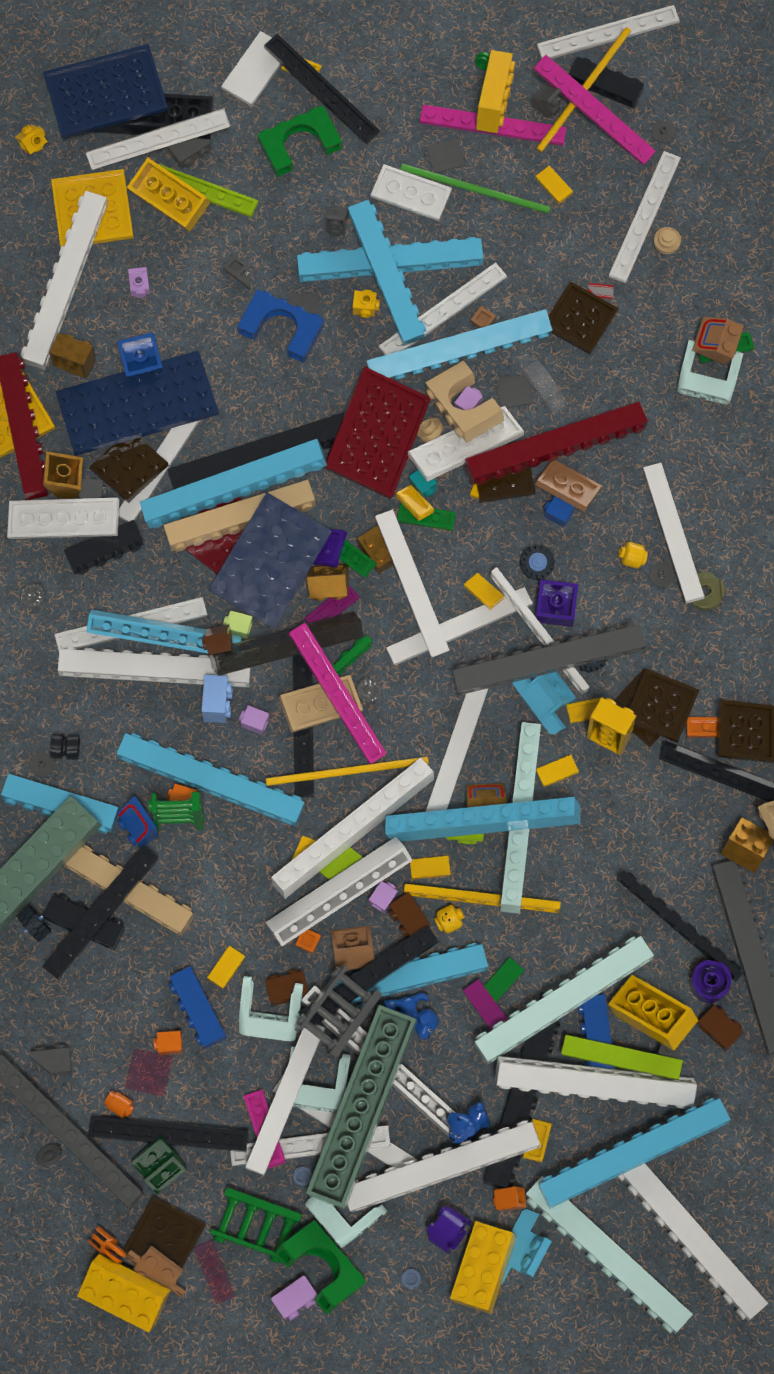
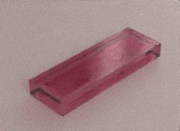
M213 1240L195 1247L194 1250L216 1305L234 1298V1293Z

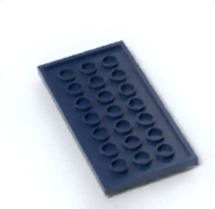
M199 350L161 361L162 369L127 378L124 371L55 391L74 455H81L219 415Z

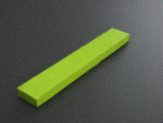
M158 164L206 196L211 203L252 218L259 203L258 200Z
M565 1035L561 1053L562 1056L678 1081L683 1062L680 1059Z

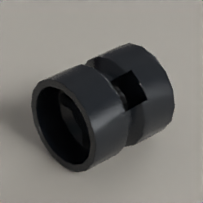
M52 733L50 758L62 759L63 756H66L67 759L78 760L80 735L69 734L65 737L63 734Z

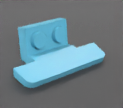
M558 672L537 676L532 681L529 678L512 683L550 734L555 735L566 728L555 712L561 707L572 703L576 697Z
M525 1209L517 1219L511 1231L517 1238L502 1284L511 1268L525 1276L533 1277L549 1248L551 1240L530 1232L539 1216L538 1213Z

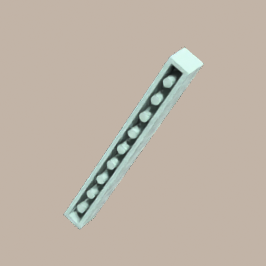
M526 722L521 724L513 803L533 800L541 724ZM529 829L509 831L501 912L520 914Z
M641 936L630 938L625 942L626 945L621 949L616 947L608 953L610 956L604 960L602 957L592 963L593 967L588 970L583 968L575 974L577 977L571 981L569 978L559 984L560 988L555 991L552 989L547 991L538 1002L533 1000L526 1005L527 1009L520 1012L518 1010L514 1012L505 1023L500 1021L492 1027L494 1030L486 1033L485 1031L478 1035L474 1045L486 1064L492 1063L498 1059V1056L506 1054L653 960L654 955Z
M542 1176L526 1193L525 1196L528 1198L526 1202L534 1209L538 1207L542 1211L541 1216L549 1223L553 1221L557 1225L556 1230L563 1236L567 1234L572 1239L571 1243L578 1250L582 1248L587 1252L586 1257L593 1264L596 1262L603 1267L601 1271L607 1277L613 1276L618 1281L616 1285L622 1291L628 1290L633 1295L631 1299L639 1306L643 1304L648 1309L646 1312L654 1320L658 1318L662 1321L663 1324L661 1326L668 1333L671 1334L673 1332L676 1334L693 1314L569 1200L549 1209L539 1189V1184L542 1183L541 1180L544 1178Z

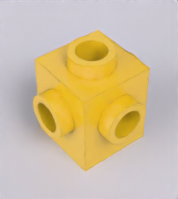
M32 124L23 127L21 133L15 136L23 151L30 155L40 151L44 144L48 142L44 137L46 135L44 130L40 126L37 127Z
M354 290L353 315H360L363 318L375 317L376 310L379 311L380 299H377V292Z

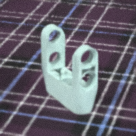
M689 340L677 392L697 398L704 397L706 400L725 405L729 404L735 388L743 353L736 351V354H734L727 381L690 372L695 352L692 351L695 341Z
M244 976L239 1010V1033L246 1036L294 1041L297 1031L294 1029L299 1018L298 1012L301 1010L303 984L295 983L290 1000L289 1016L251 1011L254 983L252 977Z
M293 1046L291 1047V1052H290L289 1061H290L291 1056H292V1054H293V1051H294V1049H295V1047H293ZM342 1054V1058L339 1061L335 1089L302 1085L293 1107L337 1113L346 1091L351 1055Z
M310 1197L305 1203L308 1210L325 1227V1230L340 1248L345 1247L359 1237L365 1228H369L378 1220L377 1218L387 1212L383 1205L375 1207L350 1227L333 1205Z

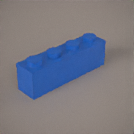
M191 966L170 976L171 983L168 985L173 994H178L180 1000L177 1003L182 1012L186 1010L189 1016L186 1018L190 1029L195 1028L197 1032L195 1038L199 1046L203 1045L207 1049L227 1039Z
M605 994L596 995L578 1007L579 1015H583V1022H580L581 1034H585L587 1040L612 1045ZM585 1061V1066L615 1069L613 1066Z

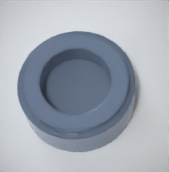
M305 1166L296 1168L293 1172L294 1183L300 1187L308 1186L313 1176L312 1171Z
M415 1269L405 1270L401 1276L402 1285L410 1290L416 1289L421 1283L420 1273Z

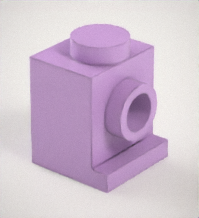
M147 268L128 269L131 296L143 298L150 294Z

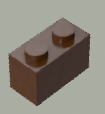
M229 624L207 629L205 635H203L204 639H202L203 648L208 650V655L231 651L234 643Z
M409 892L389 904L390 911L388 914L394 922L398 921L401 926L399 930L404 938L412 936L425 926L430 928L429 921Z
M292 970L287 972L285 976L273 975L268 977L265 985L271 1007L290 1002L295 983L303 984V999L308 993L303 971Z
M715 1005L697 1023V1026L725 1052L743 1034L742 1026L735 1020L731 1021L727 1017L726 1011L721 1007L717 1008Z

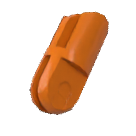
M97 1226L96 1230L107 1240L93 1232L91 1237L101 1247L91 1239H88L87 1242L103 1256H108L113 1261L122 1263L123 1260L113 1251L126 1258V1252L117 1245V1241L100 1226Z

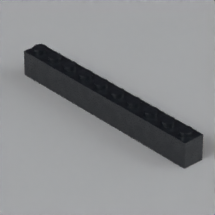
M345 412L169 468L167 472L172 488L174 490L314 439H318L323 450L329 449L333 444Z
M544 992L540 993L539 1000L543 998ZM556 1021L526 1040L521 1059L549 1062L546 1060L548 1053L552 1054L555 1042H552L553 1034H558L560 1023ZM512 1087L500 1129L509 1127V1129L516 1128L517 1123L526 1120L529 1123L532 1122V1118L529 1115L531 1109L535 1110L538 1099L535 1098L538 1090L522 1091L519 1088ZM517 1155L489 1165L484 1184L500 1189L508 1188V1186L512 1187L516 1176L512 1172L514 1167L519 1166L521 1156Z

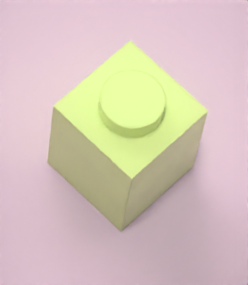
M230 611L229 616H225L223 625L229 624L232 634L242 635V638L248 639L253 618L249 615Z

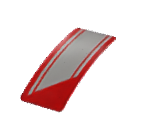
M589 283L588 291L600 298L613 299L614 286Z

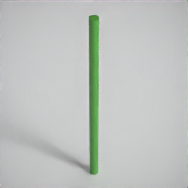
M403 163L400 170L543 213L549 214L551 207L417 167Z

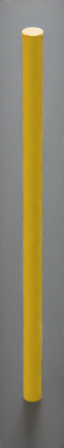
M625 27L582 85L587 91L631 33L628 27ZM571 102L536 149L539 152H543L575 109Z
M420 757L426 764L429 763L428 757ZM420 758L265 778L266 786L410 767Z

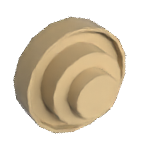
M664 227L656 232L654 246L660 253L672 254L680 247L681 236L675 229Z
M439 418L427 419L421 423L417 436L421 441L429 442L440 437L444 425Z

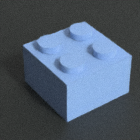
M204 675L202 700L204 722L227 723V717L231 718V706L228 700L232 699L233 688L232 682L228 681V676Z

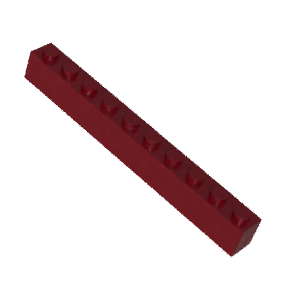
M639 401L466 458L464 467L472 485H483L490 479H501L508 473L513 472V474H516L524 468H534L542 462H552L560 456H570L578 450L582 449L585 451L596 444L604 445L612 439H622L632 432L635 434L640 433L646 428L648 420Z

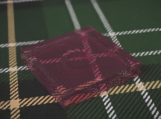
M134 1049L125 1089L164 1097L173 1058Z

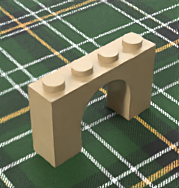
M464 361L425 382L427 387L425 393L430 398V401L434 400L439 413H444L447 423L454 426L456 435L459 438L462 437L466 443L504 421L503 411L493 398L470 410H461L451 404L453 398L467 386L470 387L475 384L473 372Z

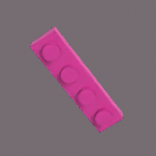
M263 1090L244 1096L257 1138L269 1111ZM279 1141L267 1169L286 1163Z

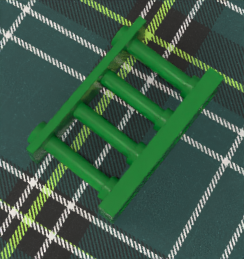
M191 792V798H188L186 801H158L156 793H152V800H148L149 812L152 811L153 823L157 831H162L161 824L192 823V825H195L196 830H204V810L199 792Z
M226 1188L224 1196L228 1198V1205L219 1230L211 1229L210 1234L214 1236L213 1240L223 1244L225 1241L270 1256V1261L281 1264L282 1261L276 1256L275 1252L281 1244L287 1241L292 1226H295V1223H301L303 1215ZM239 1203L247 1205V1211L238 1236L234 1238L226 1235V1231L236 1205L238 1206ZM259 1209L265 1212L266 1218L256 1245L244 1240L254 1213ZM278 1216L284 1218L283 1222L285 1224L275 1252L263 1247L273 1219H276Z

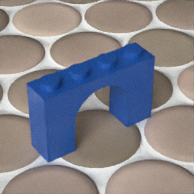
M257 289L237 326L238 333L255 341L263 324L269 318L274 316L289 317L295 322L297 331L287 349V354L289 357L305 363L324 327V319L318 314L306 312L300 306L295 307L289 304L285 299H277L267 291L262 292Z

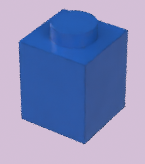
M554 496L552 501L548 500L544 507L545 518L565 528L574 513V506Z

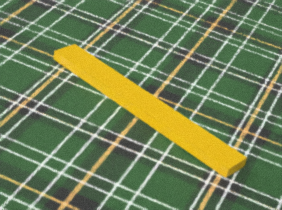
M405 884L404 894L409 892L414 897L501 907L502 895L412 884ZM522 897L520 909L558 913L561 902Z

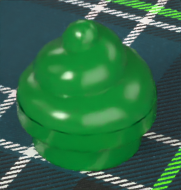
M480 52L477 54L475 61L479 69L487 70L490 53Z

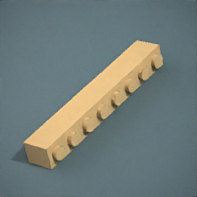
M308 480L268 492L298 511L306 512L316 506ZM266 493L163 525L171 552L183 551L191 545L199 546L204 541L210 539L218 540L223 535L229 533L231 535L239 533L242 529L246 528Z
M83 845L64 865L105 891L124 869L117 864L113 866L109 863L110 860L103 855L98 857L93 854V850L86 845ZM141 880L123 902L182 937L194 918L191 912L192 909L185 904L180 906L175 903L176 900L172 896L160 894L158 888L151 884L147 886Z

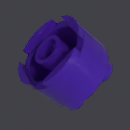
M703 961L695 968L690 980L691 991L698 1000L706 1004L719 1002L727 995L730 989L731 973L721 962ZM708 979H709L710 981H711V980H714V981H715L714 984H713V985H712V984H708V983H707Z
M443 1206L438 1213V1220L436 1223L432 1222L426 1232L428 1233V1241L447 1254H450V1248L455 1250L467 1233L464 1228L466 1225L470 1226L471 1220L452 1207L447 1208Z

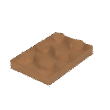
M556 460L550 462L535 484L583 512L586 511L602 485Z

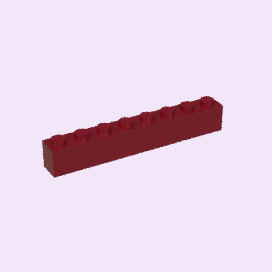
M15 352L0 356V383L24 496L26 500L48 496L47 488L43 486L45 461L40 460V455L43 454L41 443L37 444L36 441L39 433L37 426L33 427L32 421L36 419L34 410L29 408V403H32L30 392H26L25 386H28L26 375H22L21 369H25L23 358H19L18 353Z

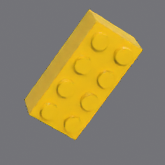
M491 50L478 106L476 130L498 133L499 126L503 127V115L507 109V99L510 96V86L514 78V73H511L514 72L515 61H512V53Z
M148 157L127 186L131 193L189 232L211 203L206 196Z
M601 697L590 717L587 738L621 756L631 738L636 715L629 708H621L616 705L615 701Z
M634 975L630 976L608 1004L617 1018L674 1051L698 1022L690 1007Z
M475 1221L450 1296L453 1302L492 1314L517 1238L514 1233Z
M98 1254L91 1262L77 1297L149 1333L156 1325L171 1290Z

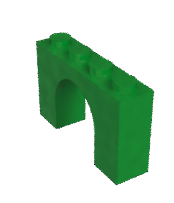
M324 105L314 107L303 115L298 114L287 122H280L275 127L264 129L257 134L258 143L276 177L293 171V163L284 144L287 138L296 132H308L314 135L326 156L343 149L342 140Z
M315 1220L281 1244L275 1252L287 1269L302 1257L308 1255L320 1257L328 1263L333 1273V1281L314 1299L326 1315L358 1292L367 1282L363 1275L351 1264L349 1258L340 1251L336 1243L328 1237L324 1229Z

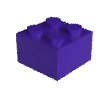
M540 580L536 612L537 620L543 624L573 627L578 584Z

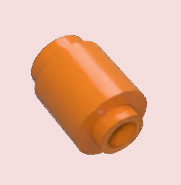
M111 1091L104 1101L107 1109L122 1119L125 1116L129 1117L135 1108L132 1106L134 1102L119 1092Z

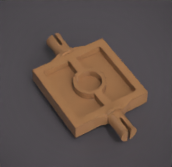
M153 1246L141 1257L132 1250L127 1254L126 1257L136 1263L134 1272L170 1289L180 1298L184 1295L186 1291L177 1285L178 1277L183 1272V1269Z

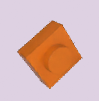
M308 929L299 935L295 946L313 954L321 939V935Z

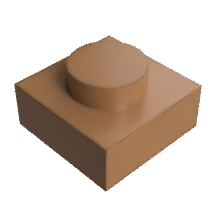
M481 306L471 318L470 323L478 328L489 326L495 321L496 315Z

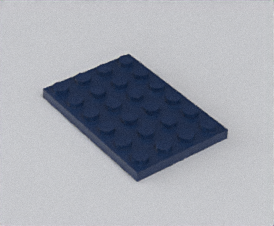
M149 44L43 72L62 139L168 111Z
M266 492L208 591L274 629L332 531Z

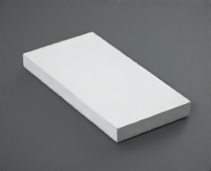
M261 31L221 86L222 90L253 106L281 66V63L264 48V45L272 37Z
M383 164L370 197L439 221L452 188Z

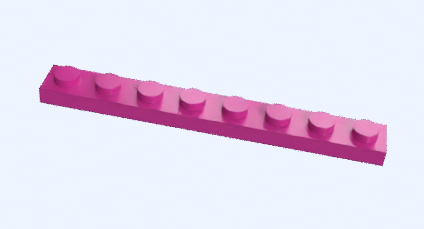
M545 55L534 67L533 70L551 86L561 89V94L639 163L644 165L655 153L656 150L549 56Z
M423 105L420 117L421 124L541 142L553 126L551 124L504 117L503 127L499 126L498 133L476 130L478 113ZM561 126L549 144L563 146L567 127Z
M306 623L289 632L290 638L367 762L371 764L387 754Z

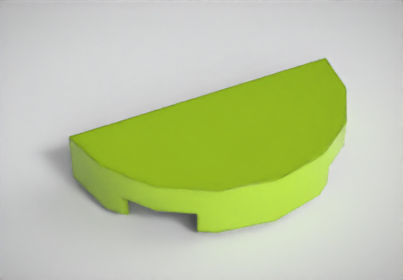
M484 833L445 838L448 841L458 840L460 844H476L477 841L483 842Z

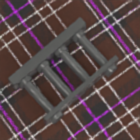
M346 965L340 966V968L337 966L330 975L332 979L305 1015L302 1014L297 1019V1026L294 1029L299 1032L306 1028L325 1043L328 1048L325 1054L331 1059L337 1058L382 996L378 990L366 992L347 977L344 973L349 967ZM339 980L362 998L361 1001L363 1002L359 1008H355L332 990ZM327 996L350 1013L351 1019L348 1023H342L321 1006ZM316 1012L338 1029L340 1034L336 1039H331L310 1022V1019Z

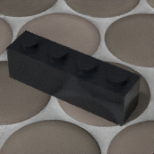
M577 56L569 75L580 85H583L598 64L591 62L588 58ZM605 67L591 85L589 91L635 109L643 92L644 83L637 78L627 77L622 72H615Z
M134 520L118 526V536L92 537L64 549V552L74 575H82L87 573L89 568L94 566L101 567L112 558L114 560L120 559L126 552H136L144 544Z
M52 895L43 917L46 921L72 931L88 910H86L87 907L83 904L76 903L75 905L70 903L69 899L65 896L59 895L57 897ZM113 918L111 921L108 920L91 941L115 951L125 931L124 927L121 926L122 922Z

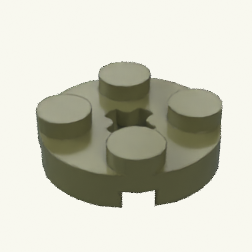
M701 572L697 574L701 588L703 590V587H706L711 593H708L707 596L704 595V599L690 603L694 608L708 611L721 604L725 594V587L723 582L715 577L714 574Z

